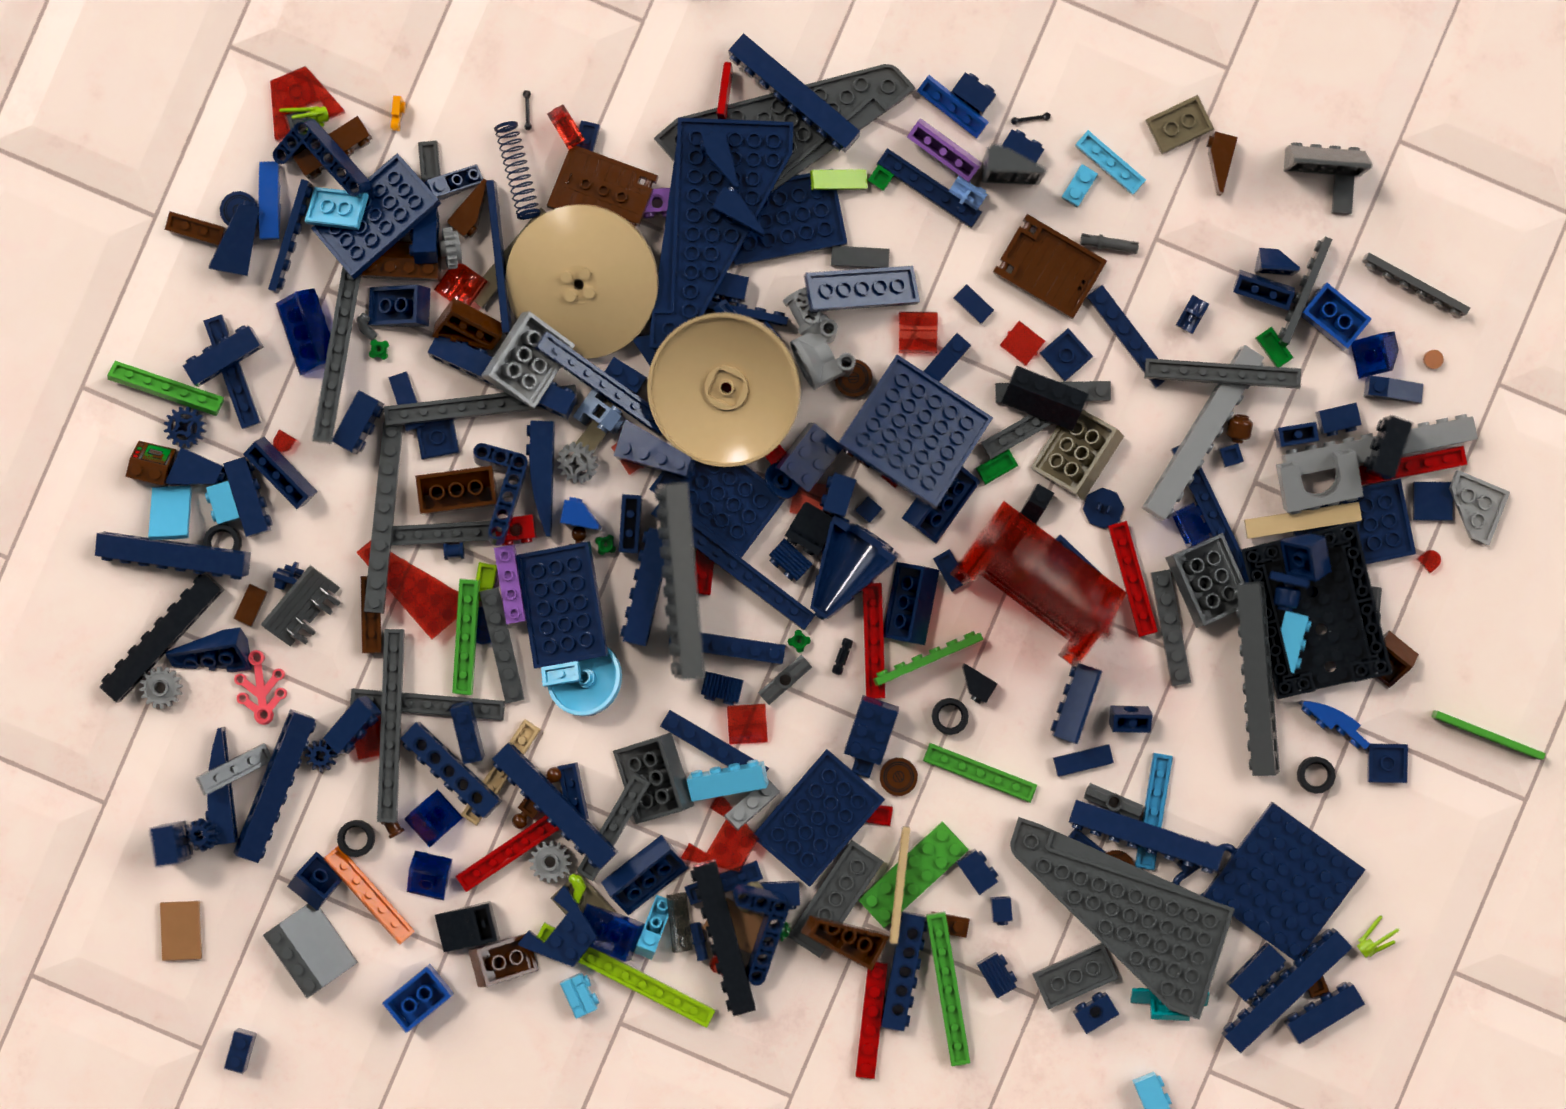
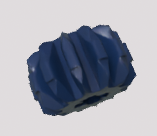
M320 739L319 745L316 741H313V747H307V750L311 753L305 754V757L311 758V760L306 762L307 765L314 763L312 770H316L319 766V772H323L324 767L330 770V764H336V761L332 758H336L338 755L332 753L334 750L329 748L330 746L327 743L324 746V739ZM320 750H321V753H322V752L325 753V756L323 757V758H324L323 761H322V758H321V759L318 758V755H320V753H319Z
M200 818L197 821H192L191 827L186 829L190 833L185 836L190 838L188 845H194V850L200 849L202 852L212 849L214 843L219 841L215 835H219L220 832L214 830L217 825H211L210 819L204 820Z

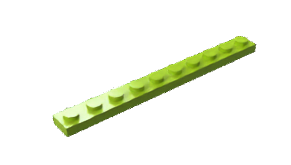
M544 922L537 936L545 942L555 930V927ZM592 946L589 947L578 961L706 1028L716 1009Z

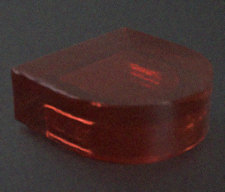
M279 429L274 437L273 445L280 452H288L297 439Z
M1434 550L1425 551L1417 558L1428 573L1433 572L1441 563L1439 553Z

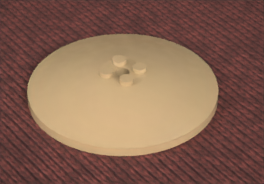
M567 205L551 210L535 219L517 238L506 267L507 295L516 319L519 318L521 313L530 311L575 344L573 350L585 359L609 355L633 341L651 318L658 296L657 266L652 251L644 237L625 218L608 209L593 205ZM576 279L583 281L584 287L582 289H577L574 286Z
M711 313L685 322L671 332L662 342L650 366L647 392L651 413L658 428L676 449L694 460L707 465L733 467L748 464L764 457L784 440L798 414L801 386L797 366L790 351L772 330L762 323L743 315ZM725 382L729 383L732 387L731 392H724L722 384Z

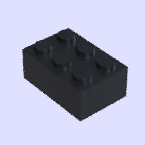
M1392 415L1379 420L1376 431H1378L1377 437L1373 438L1370 449H1372L1370 457L1367 456L1364 462L1365 473L1385 480L1395 478L1413 422Z

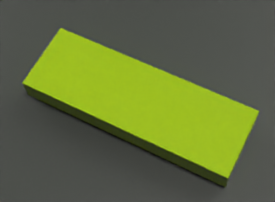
M866 169L810 171L812 190H866L868 188Z

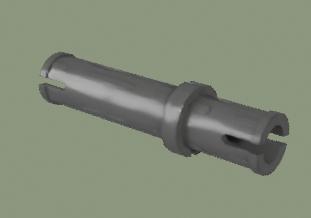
M1082 233L1080 238L1081 246L1096 247L1097 250L1102 248L1137 254L1139 242L1103 237L1101 234L1097 236Z

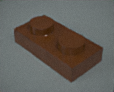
M946 914L949 935L967 938L970 918Z

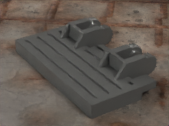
M310 565L261 625L290 647L296 641L290 635L306 644L308 640L305 636L298 633L300 629L303 628L312 635L316 631L303 622V620L305 619L311 623L318 615L320 610L315 605L331 615L332 609L323 604V602L327 598L338 606L341 602L327 591L330 590L335 594L340 587Z

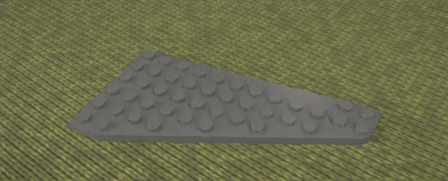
M882 64L806 84L808 88L859 130L894 107L915 90V86L896 66L890 64ZM774 93L729 104L726 118L729 120L793 122L792 155L772 192L834 149L831 145L832 141L827 137L826 139L822 138L816 132L817 129L813 125L809 127L802 120L803 117L798 113L796 115L787 108L788 104L784 101L779 102L773 96ZM717 108L679 118L718 119ZM678 118L654 137V140L673 161L677 143Z
M1018 817L1010 842L1013 855L1169 1010L1200 1020L1235 908L1212 901L1041 824Z

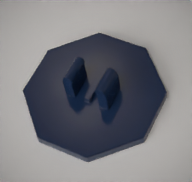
M1100 488L1088 494L1083 506V511L1089 524L1103 529L1119 522L1124 509L1117 492L1105 488Z

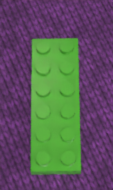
M943 821L908 852L901 912L969 850ZM898 862L858 900L883 928L892 921Z

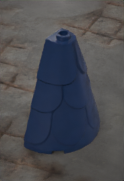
M834 515L830 522L810 609L815 611L814 615L822 620L831 618L854 600V596L870 585L899 556L896 551L893 554L894 548L880 537L858 524L849 523L850 520L838 515Z

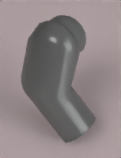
M362 313L356 320L361 333L372 341L378 334L367 324L370 317L366 313Z

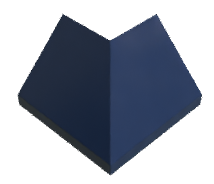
M1259 248L1255 273L1293 276L1300 271V267L1279 249Z

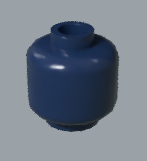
M1284 583L1283 586L1276 587L1273 602L1277 609L1293 611L1299 605L1301 592L1295 589L1294 584Z

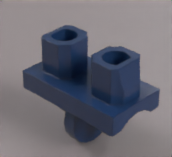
M1192 295L1176 326L1193 334L1209 303Z
M294 562L292 566L286 564L284 569L278 568L277 571H274L272 576L275 578L274 587L284 590L287 583L294 585L304 573V570L298 568L299 563Z

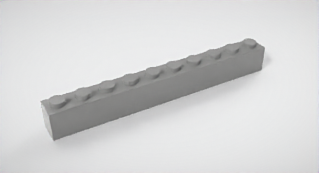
M1244 345L1239 348L1230 364L1263 366L1261 362L1264 357ZM1216 385L1142 506V509L1159 520L1171 517L1175 510L1173 506L1183 498L1184 488L1192 483L1194 479L1192 475L1196 469L1199 470L1203 465V457L1206 453L1209 454L1214 447L1212 442L1222 434L1224 430L1223 424L1231 419L1234 414L1232 411L1234 406L1240 404L1244 397L1242 393L1245 388L1248 389L1250 386Z
M1467 414L1455 416L1456 420L1448 421V418L1436 420L1437 424L1430 425L1429 422L1417 424L1418 428H1413L1410 431L1403 454L1478 439L1473 416L1467 417ZM1373 433L1361 435L1362 439L1354 440V437L1342 439L1343 443L1336 444L1335 441L1326 442L1324 447L1317 448L1316 445L1305 447V451L1298 452V449L1287 450L1286 455L1281 457L1283 463L1296 461L1299 464L1301 475L1334 469L1332 452L1349 448L1356 451L1358 463H1363L1367 456L1370 457L1372 451L1370 445L1373 438L1377 436L1373 437Z

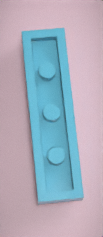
M1089 130L1075 144L1079 150L1132 195L1146 181L1144 177Z

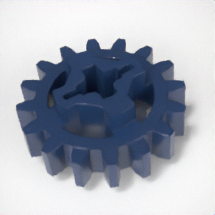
M188 406L186 410L183 407H179V412L173 409V416H166L169 422H164V425L168 426L164 432L170 434L167 436V439H174L172 441L173 445H177L179 442L180 448H183L185 444L187 448H191V443L198 445L197 439L203 440L204 438L201 433H206L207 431L202 429V426L206 425V422H201L204 416H197L198 410L194 409L191 412V407ZM182 415H190L192 418L187 420ZM183 424H188L186 427L187 431L182 430L184 428ZM185 435L188 440H181L178 437Z

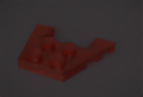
M306 66L270 81L274 137L277 142L282 140L291 130L285 117L287 114L294 113L279 112L280 108H304L322 101L323 106L327 109L329 119L346 113Z
M724 796L715 798L710 808L725 817V814L733 807ZM726 819L707 853L689 843L681 858L697 863L716 859L718 867L740 872L759 838L747 823L737 831Z

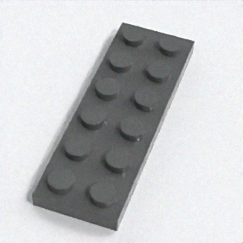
M851 839L790 931L788 937L820 958L827 946L801 933L807 919L812 915L843 923L884 861Z

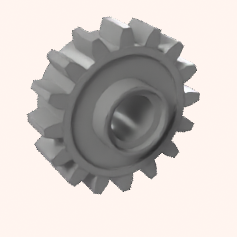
M452 227L442 228V240L439 241L441 258H445L448 270L456 269L458 264L462 263L458 231H453Z
M162 666L157 667V672L152 668L150 669L151 674H144L146 680H140L144 687L139 688V691H144L145 693L141 698H148L146 704L153 702V708H157L159 704L161 709L165 708L166 704L171 707L173 706L172 701H179L177 695H182V692L179 691L183 687V684H179L181 677L175 676L176 671L169 672V667H165L164 671ZM160 682H162L165 685V691L163 693L159 692L158 690V684Z
M551 840L550 844L547 845L546 841H544L543 847L537 845L536 849L538 851L531 852L534 858H530L529 862H532L534 865L530 867V870H536L534 877L539 874V881L547 878V883H550L551 879H554L556 883L558 882V876L563 879L565 877L563 872L568 873L570 871L567 865H571L572 862L568 861L567 858L571 854L565 853L567 847L562 849L560 842L554 845V840ZM553 857L556 862L555 866H548L545 862L546 858Z

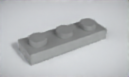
M769 779L767 788L751 791L725 814L727 821L737 831L780 794V791Z

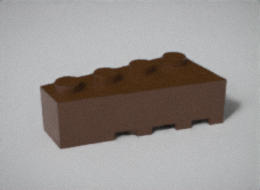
M812 915L809 916L801 931L806 936L871 971L890 937L879 931Z

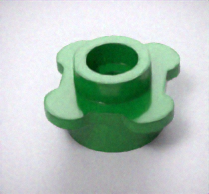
M373 339L370 342L371 351L369 356L371 358L386 359L388 357L387 348L389 343Z
M609 534L607 537L596 538L595 542L598 544L599 555L616 551L612 535Z
M796 630L795 635L788 639V644L795 647L799 653L803 652L804 647L811 642L810 637L803 635L801 630Z
M787 922L784 923L779 938L781 942H783L784 938L787 939L790 933Z

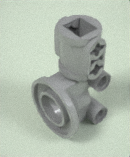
M806 287L787 296L783 303L786 307L789 306L799 325L798 331L802 335L790 341L791 349L811 388L815 390L839 377L850 376L855 366L853 355L845 353L835 359L828 345L835 339L838 328L836 322L828 319L827 315H823L822 311L808 313L810 312ZM824 330H830L832 333L827 334ZM847 363L850 367L845 368L841 364Z

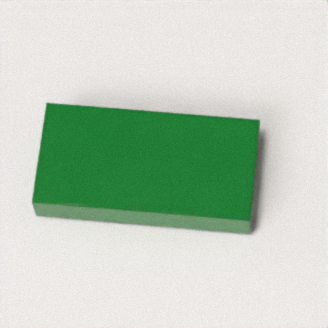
M1272 327L1255 338L1275 367H1281L1294 358L1287 347L1278 344L1280 338H1278L1277 333Z
M1008 449L975 469L984 485L1017 467L1018 464Z

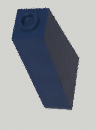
M244 200L243 204H238L209 263V269L248 276L259 207L255 206L256 202Z

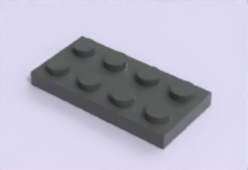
M1102 942L1032 973L1048 1010L1118 979Z

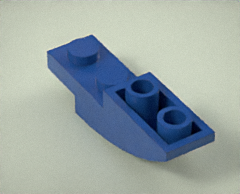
M1301 701L1299 703L1302 706L1301 710L1309 717L1313 715L1317 719L1316 724L1322 729H1332L1334 726H1337L1335 730L1343 737L1347 735L1351 739L1349 742L1357 749H1366L1370 745L1356 731L1361 725L1347 714L1316 702Z

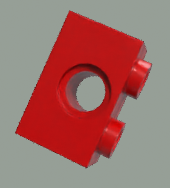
M534 515L513 517L506 540L502 546L513 545V541L521 540V543L533 542L532 538H537ZM514 525H518L521 529L520 534L517 536L511 534V528ZM496 531V537L502 535L501 532Z

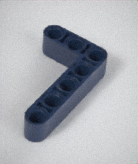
M312 118L296 123L273 151L275 162L285 164L293 161V157L307 147L350 196H358L370 189L368 178L320 124Z
M479 443L473 449L474 462L479 466H492L493 470L506 473L488 529L490 543L498 546L506 540L527 473L528 460L521 453ZM480 452H484L487 455L485 457H479L477 454ZM499 457H503L505 461L498 462L496 461V459ZM517 462H521L524 465L522 467H516L514 464ZM514 479L517 480L518 483L512 485L509 483V481ZM505 497H511L513 500L511 502H506L503 499ZM500 514L507 515V518L499 519L498 516ZM498 531L501 532L502 535L499 537H495L492 535V533Z
M739 884L733 889L736 905L744 909L765 913L746 967L749 982L754 986H758L764 983L789 912V905L784 894ZM741 894H747L744 898H739ZM761 898L765 899L763 902H757ZM777 903H783L780 907L775 906ZM772 920H777L775 924H769ZM771 937V940L764 941L765 938ZM760 955H766L764 958H758ZM754 972H760L756 976L752 975Z

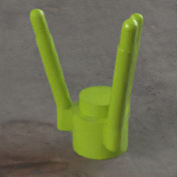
M325 106L279 109V112H310L292 115L291 118L311 117L321 127L324 126V122L329 121Z
M1381 915L1365 934L1358 939L1360 943L1357 945V948L1365 958L1371 957L1375 953L1396 943L1393 940L1376 947L1400 931L1399 928H1396L1374 943L1370 938L1366 940L1382 919Z

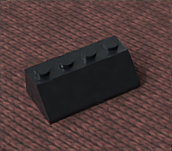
M1016 366L1001 403L1073 431L1089 394Z

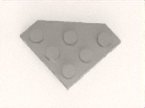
M1456 470L1449 490L1470 539L1489 545L1510 492Z

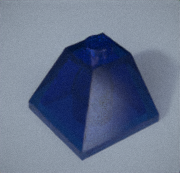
M1395 331L1354 340L1351 348L1358 379L1393 370L1399 351Z

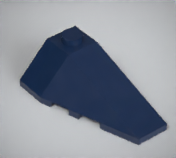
M241 627L218 631L165 653L174 668L197 669L198 667H209L211 671H215L216 668L227 669V672L246 671L252 668L248 660L250 654L248 639Z

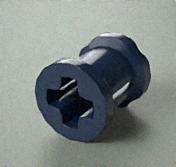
M463 542L454 545L443 544L445 560L449 558H465Z

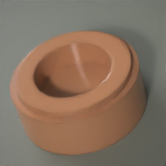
M1430 350L1423 357V363L1429 369L1439 368L1444 361L1442 353L1438 350Z

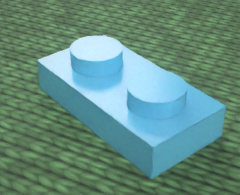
M1082 164L1061 198L1078 207L1098 173Z
M578 661L541 667L542 684L544 687L582 681L580 662Z

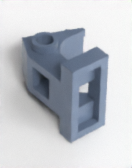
M592 389L573 417L585 426L592 418L599 423L597 427L603 432L607 433L610 431L612 434H618L619 429L624 424V418L620 415L622 411L614 405L611 408L603 403L606 398ZM601 406L606 410L599 419L594 414Z

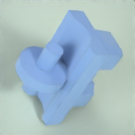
M961 176L957 177L949 190L950 193L960 199V204L965 202L975 210L979 209L988 195L985 189L974 186L970 181H966Z

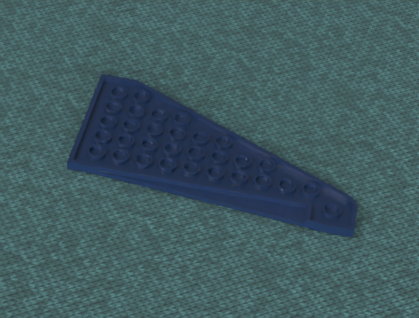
M678 118L677 143L658 271V296L652 312L650 327V348L658 349L667 336L676 328L693 318L704 315L750 232L749 229L712 209L722 188L728 189L732 185L707 158L706 152L702 153L699 143L703 141L702 135L725 130L739 184V189H737L739 191L738 195L742 197L757 219L792 155L793 122Z

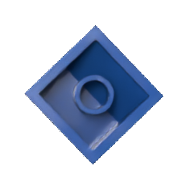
M570 497L569 500H564L560 523L601 531V525L588 506L582 503V499Z

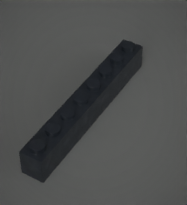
M209 574L198 575L193 581L194 585L181 593V599L177 604L175 602L168 607V613L164 618L162 616L158 618L153 624L155 627L151 632H145L140 638L142 641L139 645L131 647L127 652L129 655L126 659L118 661L114 666L116 668L112 674L108 673L101 680L100 688L116 703L121 702L142 680L144 674L148 673L225 590Z
M716 859L694 864L693 870L690 873L693 882L697 881L698 889H695L698 901L702 900L703 907L700 908L703 919L707 918L709 925L706 926L708 938L712 937L713 944L710 945L712 954L718 958L719 963H716L718 975L722 974L724 980L721 982L723 993L727 992L729 1000H726L728 1012L732 1011L733 1016L755 1011L754 998Z

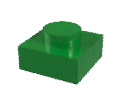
M878 164L869 177L868 182L884 192L894 174Z

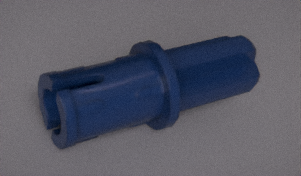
M695 922L690 924L693 938L692 945L694 944L697 961L709 959L705 943L707 939H704L701 923Z

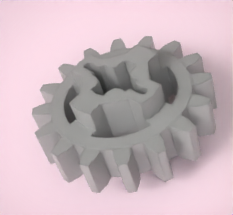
M572 442L570 445L564 446L558 453L560 457L557 458V461L561 464L557 468L563 470L561 475H567V481L572 478L573 483L580 481L582 484L586 480L589 481L597 473L595 469L599 464L595 463L598 457H593L592 454L595 451H589L588 444L583 447L582 442H579L577 445L575 442Z

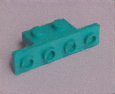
M1132 988L1131 1003L1150 1004L1151 1019L1190 1020V1016L1169 1010L1149 989ZM1209 991L1204 1006L1208 1005Z

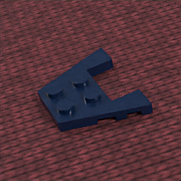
M564 885L553 898V900L568 911L563 920L545 942L529 930L518 945L574 967L597 939L598 935L587 917L582 913L577 901L572 897L569 888Z

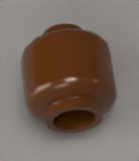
M1234 414V417H1231L1228 421L1226 435L1232 438V442L1243 443L1244 440H1248L1251 437L1253 422L1247 415Z

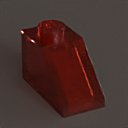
M563 104L547 113L568 150L585 140Z

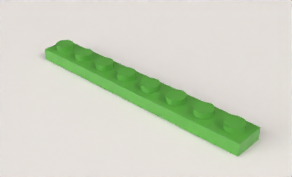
M944 911L926 914L951 1066L969 1064L970 1057L946 913Z

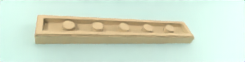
M1359 502L1322 507L1316 510H1303L1298 514L1284 513L1246 519L1244 524L1246 536L1249 539L1362 521Z
M524 719L510 742L525 755L541 729ZM493 766L483 783L498 795L506 783L508 775L504 771L499 772ZM476 792L473 797L474 801L480 803L482 796ZM468 804L461 816L477 826L482 817L478 818L471 811L473 808Z
M903 826L901 830L889 939L893 944H898L910 827Z

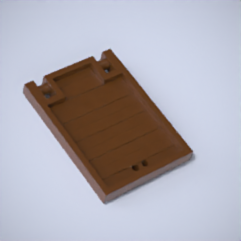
M571 144L548 200L547 207L554 210L559 207L576 204L598 206L615 212L634 227L636 225L640 226L653 193L651 186L653 183H657L659 177L653 173ZM641 179L645 180L644 185L639 184Z
M1027 214L1023 220L1025 224L1023 227L1020 226L1002 255L1000 259L1002 263L999 267L996 266L992 273L1073 319L1107 260ZM1032 226L1037 229L1034 234L1029 232ZM1008 266L1014 268L1011 274L1006 272Z

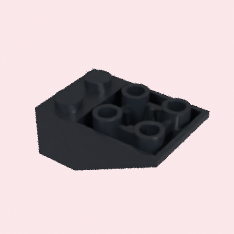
M491 901L435 914L443 952L478 946L500 939Z

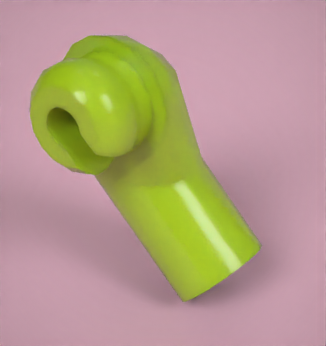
M571 874L569 876V883H572L574 888L572 897L579 903L585 892L586 885L580 875Z

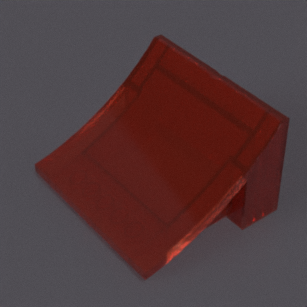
M1005 501L1001 503L950 573L951 576L963 585H966L970 580L975 581L981 575L1066 640L1070 638L1058 656L1073 667L1085 658L1100 635L1107 641L1113 636L1111 627L1116 613L1127 594L1126 591L1071 550L1065 548L1059 541Z

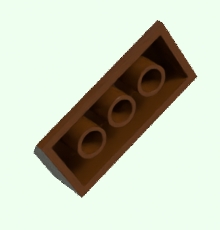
M398 241L362 272L361 276L379 279L440 281L442 261L440 249L438 263L415 264L414 257L410 256L409 246L413 245V242Z
M492 466L415 476L419 509L422 515L496 505L498 500L497 485Z

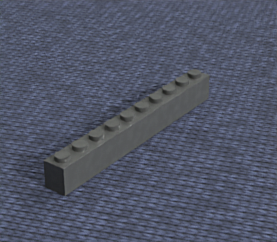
M1265 581L1242 582L1235 588V598L1238 599L1239 605L1236 609L1237 618H1240L1238 635L1242 641V645H1240V656H1243L1241 673L1245 678L1243 694L1246 695L1244 711L1248 715L1246 731L1247 733L1249 732L1250 739L1247 742L1248 751H1251L1249 769L1252 770V776H1275L1280 772Z

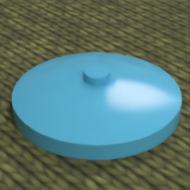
M607 647L609 656L578 661L580 662L582 681L548 687L551 698L559 708L572 715L591 716L602 712L612 704L621 688L622 669L617 656L609 647Z

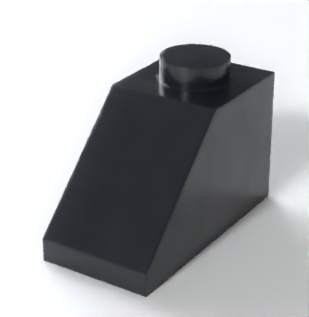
M1036 484L1017 518L1034 527L1048 506L1054 492L1040 484Z
M964 663L962 669L968 693L972 695L970 699L979 704L982 701L987 703L998 683Z

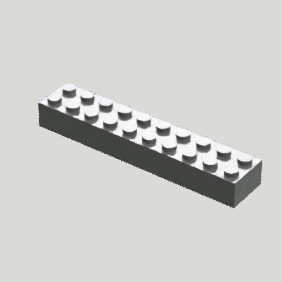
M688 483L657 484L655 498L659 500V508H657L656 512L657 519L661 523V527L658 528L659 539H662L663 547H660V556L662 559L664 558L662 576L666 578V586L663 587V591L668 601V605H665L666 616H669L670 623L667 624L668 636H671L669 654L673 657V663L670 664L671 674H674V677L680 680L705 678Z

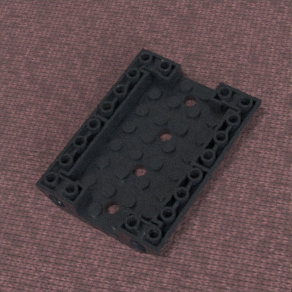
M1356 522L1307 533L1325 537L1331 572L1318 581L1309 580L1308 587L1315 586L1318 589V594L1315 597L1307 595V587L1295 585V589L1300 590L1301 594L1298 607L1291 612L1309 616L1308 620L1311 621L1309 632L1304 633L1303 639L1306 640L1304 651L1300 650L1298 658H1302L1299 670L1295 669L1294 673L1290 670L1281 632L1286 610L1277 609L1273 602L1276 587L1283 586L1286 582L1269 579L1271 571L1286 574L1281 542L1277 540L1241 549L1249 582L1265 581L1272 679L1277 699L1316 691V689L1352 681L1357 682L1393 674ZM1320 623L1325 624L1327 627V631L1324 634H1318L1315 630L1316 626ZM1328 661H1333L1336 664V669L1332 672H1328L1324 667Z

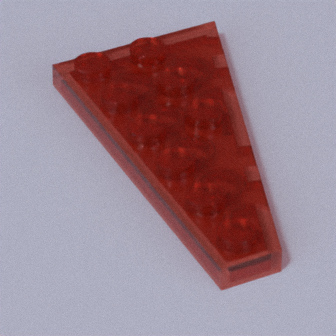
M371 540L356 552L368 567ZM390 552L387 589L429 638L433 640L457 619L458 591Z

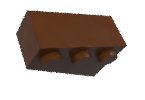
M453 297L435 322L432 337L438 338V336L450 338V341L453 342L459 340L468 342V345L493 350L502 337L501 322Z

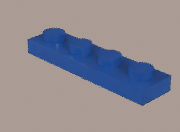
M930 75L926 77L917 90L918 93L975 138L979 137L989 121Z

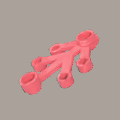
M254 650L250 652L248 660L250 664L254 665L256 686L248 681L246 675L242 673L237 674L234 681L237 685H242L258 698L259 706L249 699V695L244 692L237 695V702L244 704L252 710L255 720L259 724L265 725L273 720V709L281 699L287 696L285 688H278L268 704L266 702V696L276 683L285 677V672L282 669H275L272 677L264 686L262 663L265 660V655L260 650ZM256 654L260 655V660L258 662L254 659V656ZM277 671L282 673L280 678H277L275 675ZM239 676L244 678L242 683H239L237 680ZM279 690L284 691L283 697L278 696ZM241 695L246 696L245 702L240 701ZM263 711L267 712V718L265 719L261 717Z

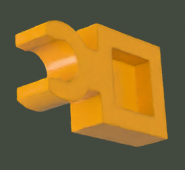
M393 95L391 129L393 131H400L402 113L406 111V102H403L401 96Z

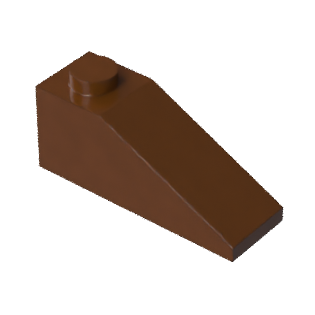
M1215 131L1212 136H1209L1206 147H1209L1208 156L1216 194L1221 195L1224 192L1238 137Z
M486 179L479 183L447 220V223L465 239L468 236L471 238L478 230L476 227L479 225L487 193Z

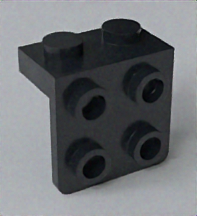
M805 502L785 534L787 541L795 546L797 544L804 547L803 551L811 556L814 554L818 556L827 540L830 522L833 517L812 504Z

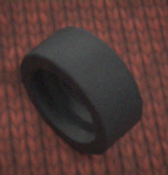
M215 525L205 533L203 538L204 546L212 547L211 540L213 536L220 531H225L234 540L232 550L240 551L242 547V539L239 532L229 525Z
M947 698L942 699L935 705L931 717L937 730L944 734L953 735L965 728L969 715L967 708L962 702L957 699ZM947 705L956 706L961 712V721L952 728L943 726L939 721V712Z
M1317 756L1303 760L1297 770L1299 784L1306 791L1312 793H1323L1329 790L1336 778L1333 765L1328 760ZM1312 764H1321L1327 771V779L1320 786H1312L1305 779L1306 769Z
M353 820L340 828L337 834V843L344 854L350 857H360L372 849L375 843V833L367 822ZM359 827L366 832L367 843L362 849L353 850L346 844L345 835L350 828Z

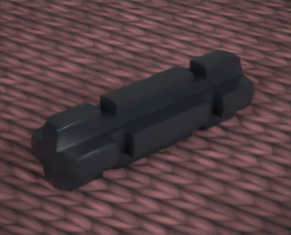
M844 638L842 641V648L839 649L835 660L836 665L832 669L834 674L841 675L843 672V665L846 664L850 652L849 648L853 644V641L848 638Z

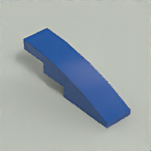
M275 161L259 162L260 240H279L280 164Z

